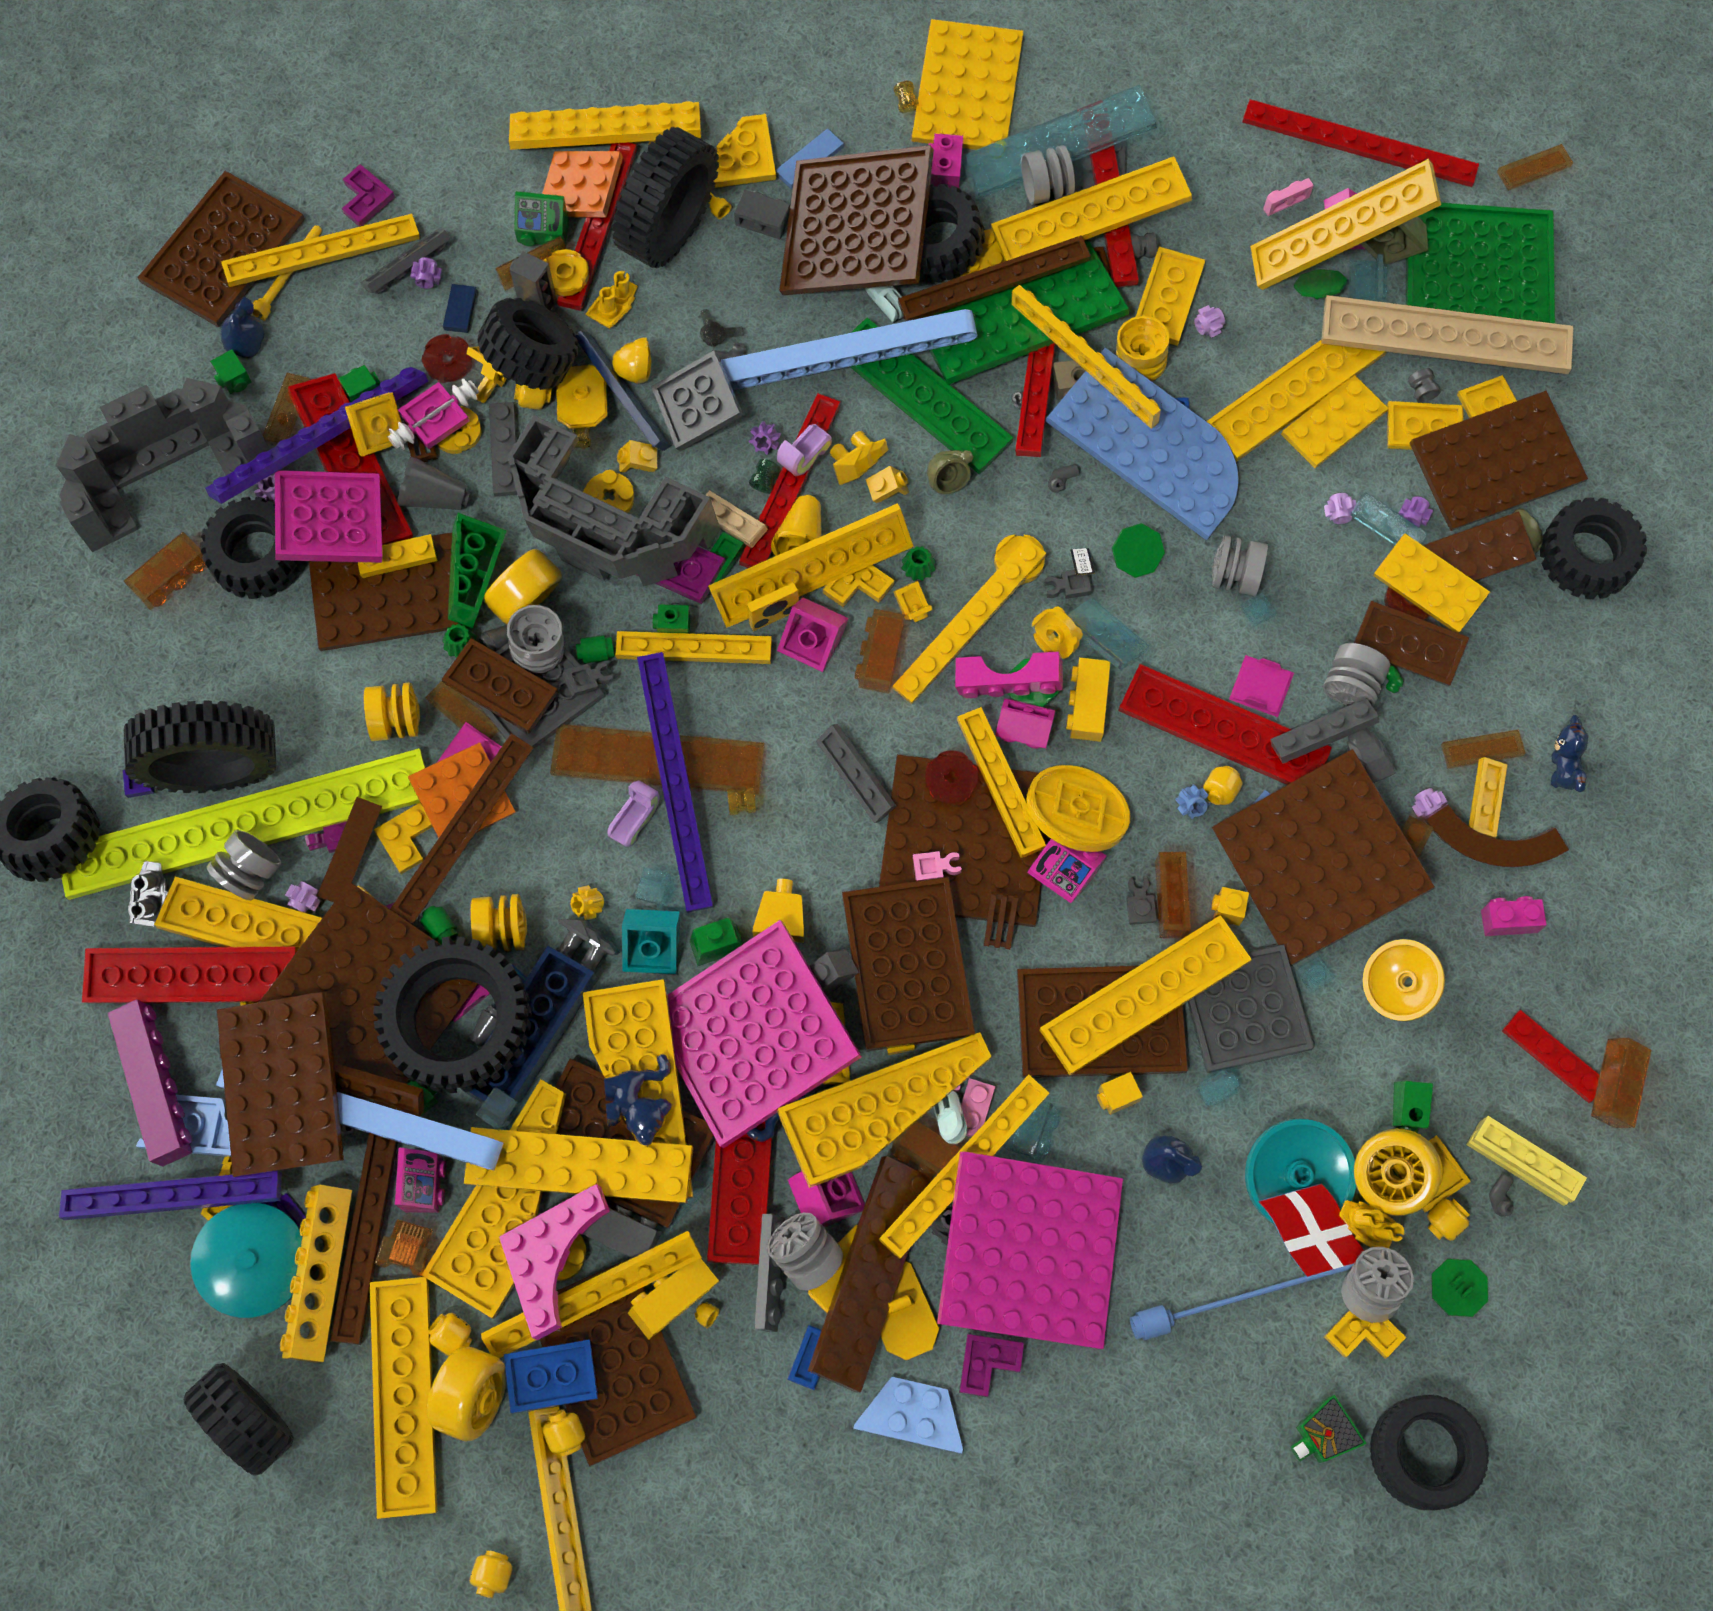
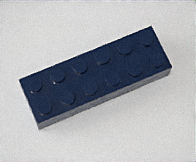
M547 946L523 983L530 999L528 1004L531 1007L532 1016H528L531 1022L530 1031L525 1030V1035L528 1038L526 1046L520 1044L518 1047L522 1054L518 1059L512 1056L509 1061L513 1066L508 1071L504 1068L498 1071L501 1076L499 1079L494 1081L492 1077L485 1079L487 1086L480 1088L477 1084L472 1085L473 1091L465 1093L510 1119L583 1004V992L591 991L597 982L595 973Z

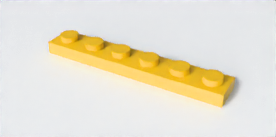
M617 631L615 656L616 659L637 660V657L663 652L665 661L771 664L772 637Z
M982 707L957 716L958 724L1020 857L1023 858L1043 850L1046 846L1044 839L1029 814L1027 803Z

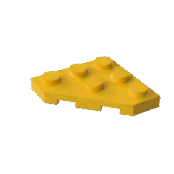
M766 114L742 117L737 122V127L730 134H727L716 146L717 154L719 155L717 160L719 168L716 170L718 177L713 181L716 183L715 188L776 180Z

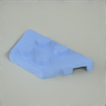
M176 1095L178 1103L182 1106L185 1113L183 1118L185 1128L188 1129L192 1137L190 1145L193 1154L231 1157L226 1100ZM139 1139L136 1147L146 1149L143 1139Z
M891 1377L854 1424V1429L960 1454L963 1451L948 1389Z

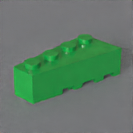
M457 513L452 528L448 620L473 628L507 530L461 513Z

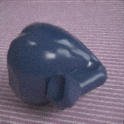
M243 297L241 302L236 303V309L222 324L221 341L227 352L232 349L237 356L249 358L259 352L265 334L262 323L251 315L254 310L253 303L248 298Z
M1161 1135L1154 1137L1148 1142L1143 1152L1142 1165L1146 1173L1169 1184L1180 1183L1187 1175L1193 1177L1199 1174L1202 1169L1200 1159L1196 1155L1193 1156L1192 1149L1182 1140L1172 1136Z

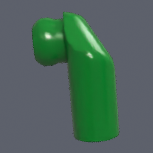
M1390 665L1386 676L1389 680L1386 684V689L1392 693H1397L1399 688L1403 687L1404 681L1397 668Z

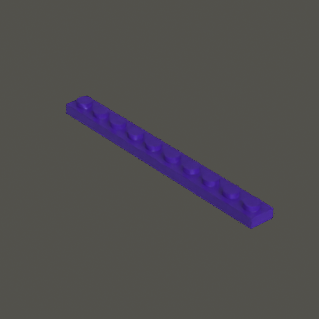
M413 367L401 370L397 376L382 381L380 386L362 393L358 399L351 403L343 404L339 410L321 417L317 423L310 427L302 428L298 431V434L280 441L276 447L258 454L254 460L237 466L233 472L225 477L215 479L213 484L205 488L208 496L223 504L351 428L345 410L346 406L388 392H393L396 401L427 383L426 374Z
M660 652L637 657L686 912L713 908L664 654Z

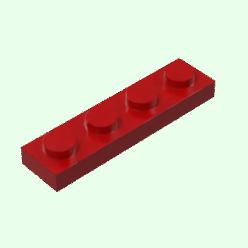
M1519 1010L1503 1028V1033L1588 1103L1592 1102L1608 1081L1523 1011Z

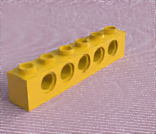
M316 1185L311 1187V1191L309 1190L306 1194L305 1207H307L306 1219L302 1220L300 1226V1235L303 1236L302 1243L295 1255V1264H298L297 1272L290 1284V1292L293 1293L291 1305H288L285 1313V1321L288 1322L286 1334H283L280 1342V1351L283 1352V1359L324 1362L352 1194L350 1189ZM322 1209H325L329 1214V1220L326 1224L319 1217ZM317 1237L324 1241V1248L321 1252L315 1248ZM313 1265L319 1269V1277L316 1281L310 1276V1269ZM308 1294H311L315 1300L312 1309H308L305 1305V1298ZM303 1323H306L310 1328L307 1338H303L300 1334V1327Z

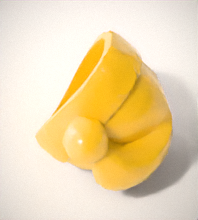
M639 338L634 342L627 343L615 352L612 364L619 377L636 384L648 381L651 373V352L647 338Z

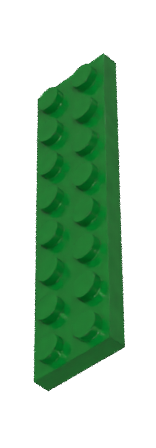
M866 318L851 333L877 328L878 326L869 318ZM913 354L849 366L950 451H971L973 459L968 465L979 475L1013 442V436L952 386L947 385L941 377Z

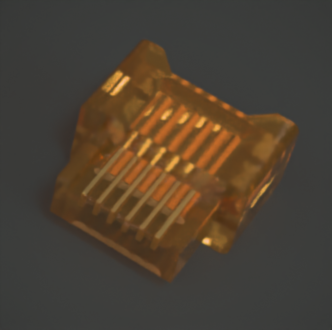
M397 1219L391 1238L383 1237L374 1264L384 1268L391 1264L410 1269L412 1274L417 1277H424L422 1273L427 1267L433 1252L427 1248L433 1230Z

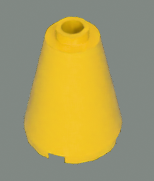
M803 495L796 499L772 539L771 550L775 556L821 537V504L814 496Z

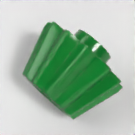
M916 546L914 549H910L902 559L903 566L901 569L905 571V576L911 577L913 581L917 579L924 581L926 577L930 578L931 573L936 570L934 566L936 560L928 549H924L923 546Z
M452 624L444 634L442 640L444 643L443 649L448 651L449 656L457 658L471 638L476 641L477 635L472 632L471 628L465 625Z

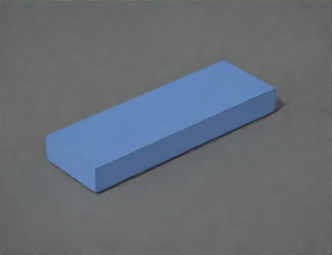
M826 129L775 170L776 176L792 190L797 160L832 157L844 148V143L829 129Z

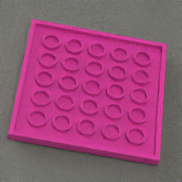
M781 920L667 995L676 1067L716 1141L722 1148H725L775 1115L778 1108L798 1100L862 1057Z
M964 1151L960 1152L937 1324L1103 1349L1123 1178Z

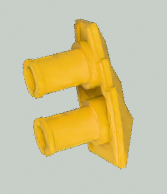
M625 271L616 272L614 274V285L600 289L599 296L590 306L586 315L610 329L632 308L630 305L635 300L634 294L638 286L629 281V274H625Z
M858 431L851 437V443L856 447L851 452H848L842 444L834 445L830 450V454L836 460L833 467L839 485L858 479L877 463L878 459L888 451L886 440L882 439L872 442L863 431Z
M1345 1200L1339 1216L1348 1225V1230L1356 1235L1355 1239L1369 1247H1385L1388 1249L1392 1241L1402 1240L1403 1237L1396 1236V1234L1404 1235V1228L1390 1216L1362 1201L1355 1203Z

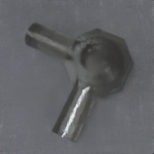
M708 309L700 312L704 323L700 330V335L703 342L708 346L722 344L725 338L744 335L742 326L723 328L719 323L713 321Z

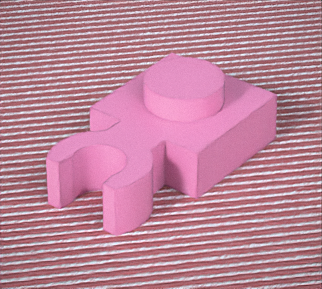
M940 851L914 854L913 863L916 881L943 878V872H947L950 875L960 874L961 867H952L950 865L951 861L959 860V853H950L942 859L940 858Z

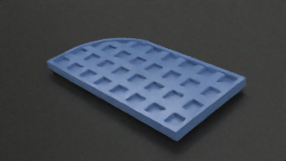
M1104 348L1101 354L1106 362L1113 368H1118L1124 378L1131 384H1136L1149 400L1152 399L1158 404L1161 409L1159 423L1152 429L1148 427L1087 371L1083 373L1048 415L1046 422L1207 541L1230 511L1237 495L1238 471L1231 448L1216 428L1107 348Z

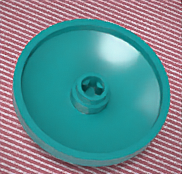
M1308 1119L1285 1120L1269 1127L1254 1142L1248 1154L1245 1167L1247 1192L1258 1212L1272 1224H1274L1273 1220L1257 1201L1317 1184H1322L1330 1192L1341 1210L1345 1200L1352 1201L1355 1194V1159L1346 1141L1329 1126Z
M262 1203L234 1205L220 1211L204 1225L192 1248L191 1274L199 1294L211 1307L233 1317H259L279 1309L293 1296V1293L290 1292V1284L297 1272L298 1264H295V1255L297 1249L301 1247L303 1237L300 1235V1228L283 1211Z

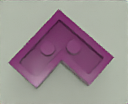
M361 164L343 178L344 184L356 196L342 210L359 227L367 223L395 198L394 192Z
M967 1334L959 1393L988 1397L992 1368L1020 1373L1024 1343Z

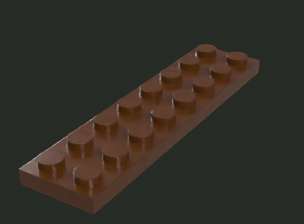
M888 1156L881 1157L808 1372L853 1392H862L889 1311L888 1302H891L908 1254L907 1251L899 1259L879 1239L929 1185L933 1178Z

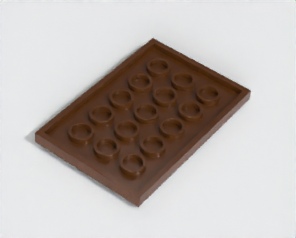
M224 171L137 278L145 286L219 327L235 308L236 303H239L255 283L253 281L229 287L221 261L284 246L305 218L299 211L231 173Z
M1547 391L1414 438L1409 443L1450 531L1583 483L1588 479Z
M452 533L432 536L438 561L366 578L361 577L358 562L309 561L319 650L326 651L447 631V628H450L452 624H459L448 620Z
M949 877L842 892L851 957L859 972L855 975V983L866 1052L975 1035Z
M1138 966L1017 969L1022 1078H1026L1028 1075L1032 1078L1124 1075L1129 1072L1132 1075L1187 1073L1183 1005L1072 1075H1069L1040 1032V1027Z
M313 993L217 1009L233 1177L343 1161L344 1155L326 993Z
M569 1059L555 1088L566 1094L557 1134L636 1141L632 1132L627 1129L624 1116H621V1120L616 1126H608L606 1104L613 1101H606L605 1077L603 1073L573 1059ZM682 1110L686 1143L693 1146L691 1181H693L714 1135L705 1120ZM605 1196V1199L631 1210L641 1217H646L667 1229L670 1228L682 1204Z
M632 1258L624 1260L618 1264H615L609 1268H606L573 1284L557 1290L558 1295ZM644 1287L539 1339L543 1348L591 1340L598 1399L565 1405L568 1413L577 1414L585 1433L581 1446L589 1467L697 1418L662 1331L648 1340L628 1314L633 1307L631 1301L643 1291L645 1292Z

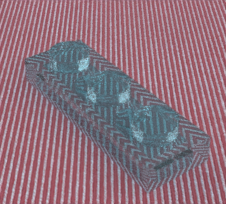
M1366 492L1360 496L1351 513L1353 518L1394 545L1397 544L1404 533L1421 545L1427 535L1425 531Z

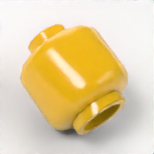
M516 384L514 400H518L520 407L541 410L545 403H550L552 389H531L526 385Z
M1230 766L1216 767L1206 779L1203 789L1209 794L1207 798L1211 803L1215 805H1228L1235 800L1240 792L1242 780L1240 774Z
M1442 1199L1428 1212L1427 1219L1431 1224L1427 1228L1439 1240L1444 1236L1447 1240L1453 1241L1469 1227V1220L1467 1218L1470 1214L1455 1199L1452 1201Z
M454 1313L440 1314L428 1330L431 1345L447 1356H450L461 1347H469L472 1339L469 1337L471 1326Z
M562 1409L548 1416L549 1421L545 1423L542 1430L550 1451L559 1453L560 1456H567L578 1451L582 1447L581 1443L585 1438L578 1415L566 1413Z
M487 1550L485 1555H479L476 1558L470 1576V1583L477 1588L476 1594L493 1598L494 1593L501 1594L506 1591L513 1570L512 1564L508 1562V1556Z

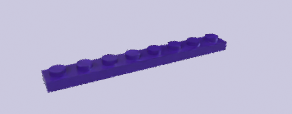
M269 1171L233 1177V1175L62 1190L59 1218L62 1220L280 1201L282 1173L279 1171Z

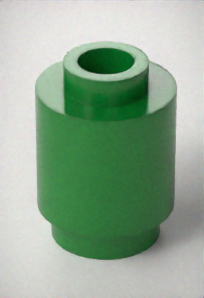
M605 635L580 638L581 643L576 644L578 659H583L584 664L608 661V658L614 657L612 637L605 638Z
M431 906L422 913L423 917L420 923L429 936L439 944H442V937H450L453 941L459 935L456 931L457 926L442 906L437 908L436 906Z

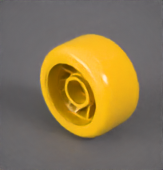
M532 549L512 563L493 582L484 595L485 604L507 625L511 616L517 610L528 605H539L562 580L561 571L542 551Z
M1400 1128L1388 1129L1374 1135L1364 1143L1355 1159L1354 1179L1359 1193L1369 1205L1385 1214L1409 1215L1421 1210L1436 1196L1442 1182L1443 1170L1438 1152L1425 1137L1411 1130ZM1400 1163L1405 1166L1407 1174L1404 1178L1395 1176L1393 1173L1394 1164Z
M461 1347L455 1350L441 1366L431 1387L427 1403V1417L430 1425L435 1430L461 1441H473L480 1437L495 1418L505 1393L507 1378L504 1363L498 1357L473 1347Z

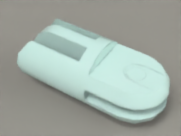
M893 286L865 288L867 294L892 323L903 317L898 305V298L902 296Z
M952 1091L947 1095L948 1098L945 1097L933 1109L941 1137L949 1144H958L967 1135V1125L959 1096L955 1091Z

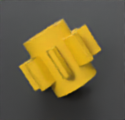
M589 885L578 888L577 893L572 894L571 909L578 918L584 916L585 920L597 918L596 913L602 912L604 898L597 891V888L590 889Z

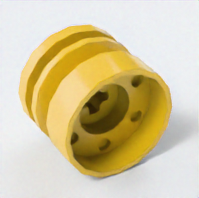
M1138 316L1129 319L1118 330L1116 356L1150 381H1154L1166 369L1170 337L1167 328L1161 321L1149 316Z
M403 683L402 694L399 685L393 684L391 696L389 697L384 686L365 687L364 711L371 741L390 740L393 727H395L399 738H405V726L410 737L418 736L420 709L412 683Z
M501 895L499 908H495L492 897L472 898V938L480 941L484 947L488 944L495 951L498 940H501L506 952L511 951L513 939L515 949L517 951L524 950L527 935V919L520 895H511L510 907L507 897Z

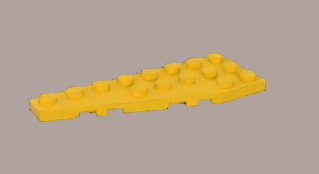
M664 979L583 992L589 1047L605 1078L614 1077L629 1070L642 1071L647 1069L657 1071L660 1069L657 1057L661 1054L667 1056L670 1062V1074L662 1081H644L638 1093V1098L665 1099L671 1103V1110L665 1115V1120L659 1131L654 1134L652 1142L687 1145ZM690 1173L688 1199L694 1198V1196H693V1188H692V1181H691V1173Z
M981 1032L778 1108L777 1113L808 1187H814L862 1168L987 1063L992 1056Z
M540 1079L510 1131L557 1134L566 1094ZM476 1185L423 1271L422 1276L427 1277L428 1280L492 1319H495L515 1286L499 1236L537 1216L543 1191Z

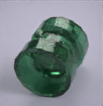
M760 459L756 465L757 471L751 476L749 484L755 490L770 494L775 485L774 480L778 479L781 468L773 461Z

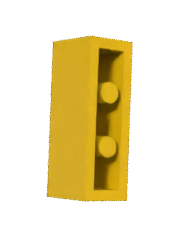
M1079 657L1078 665L1072 667L1071 681L1075 682V690H1070L1068 705L1073 706V712L1067 715L1066 729L1071 730L1070 738L1101 742L1104 734L1110 661Z
M700 1258L678 1269L670 1277L666 1275L658 1279L653 1284L655 1287L653 1291L648 1295L643 1291L631 1301L633 1307L628 1314L648 1340H650L715 1287L719 1280Z

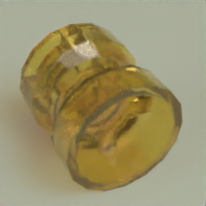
M746 787L741 791L735 788L727 789L730 815H738L743 811H746L748 814L756 813L754 787Z

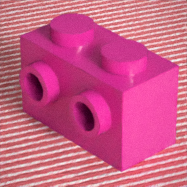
M934 134V143H929L934 149L930 185L933 184L934 187H937L939 184H947L948 188H951V186L959 188L962 135Z
M1005 698L995 736L1000 737L1006 742L1017 741L1025 743L1031 748L1046 749L1055 710Z
M1531 896L1520 897L1516 901H1506V898H1495L1490 900L1481 910L1485 936L1539 933L1547 925L1543 900H1533Z

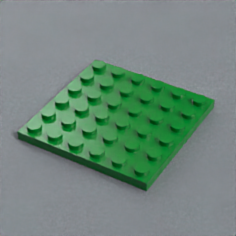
M1441 203L1440 206L1418 216L1426 224L1428 250L1406 258V305L1555 324L1553 210Z

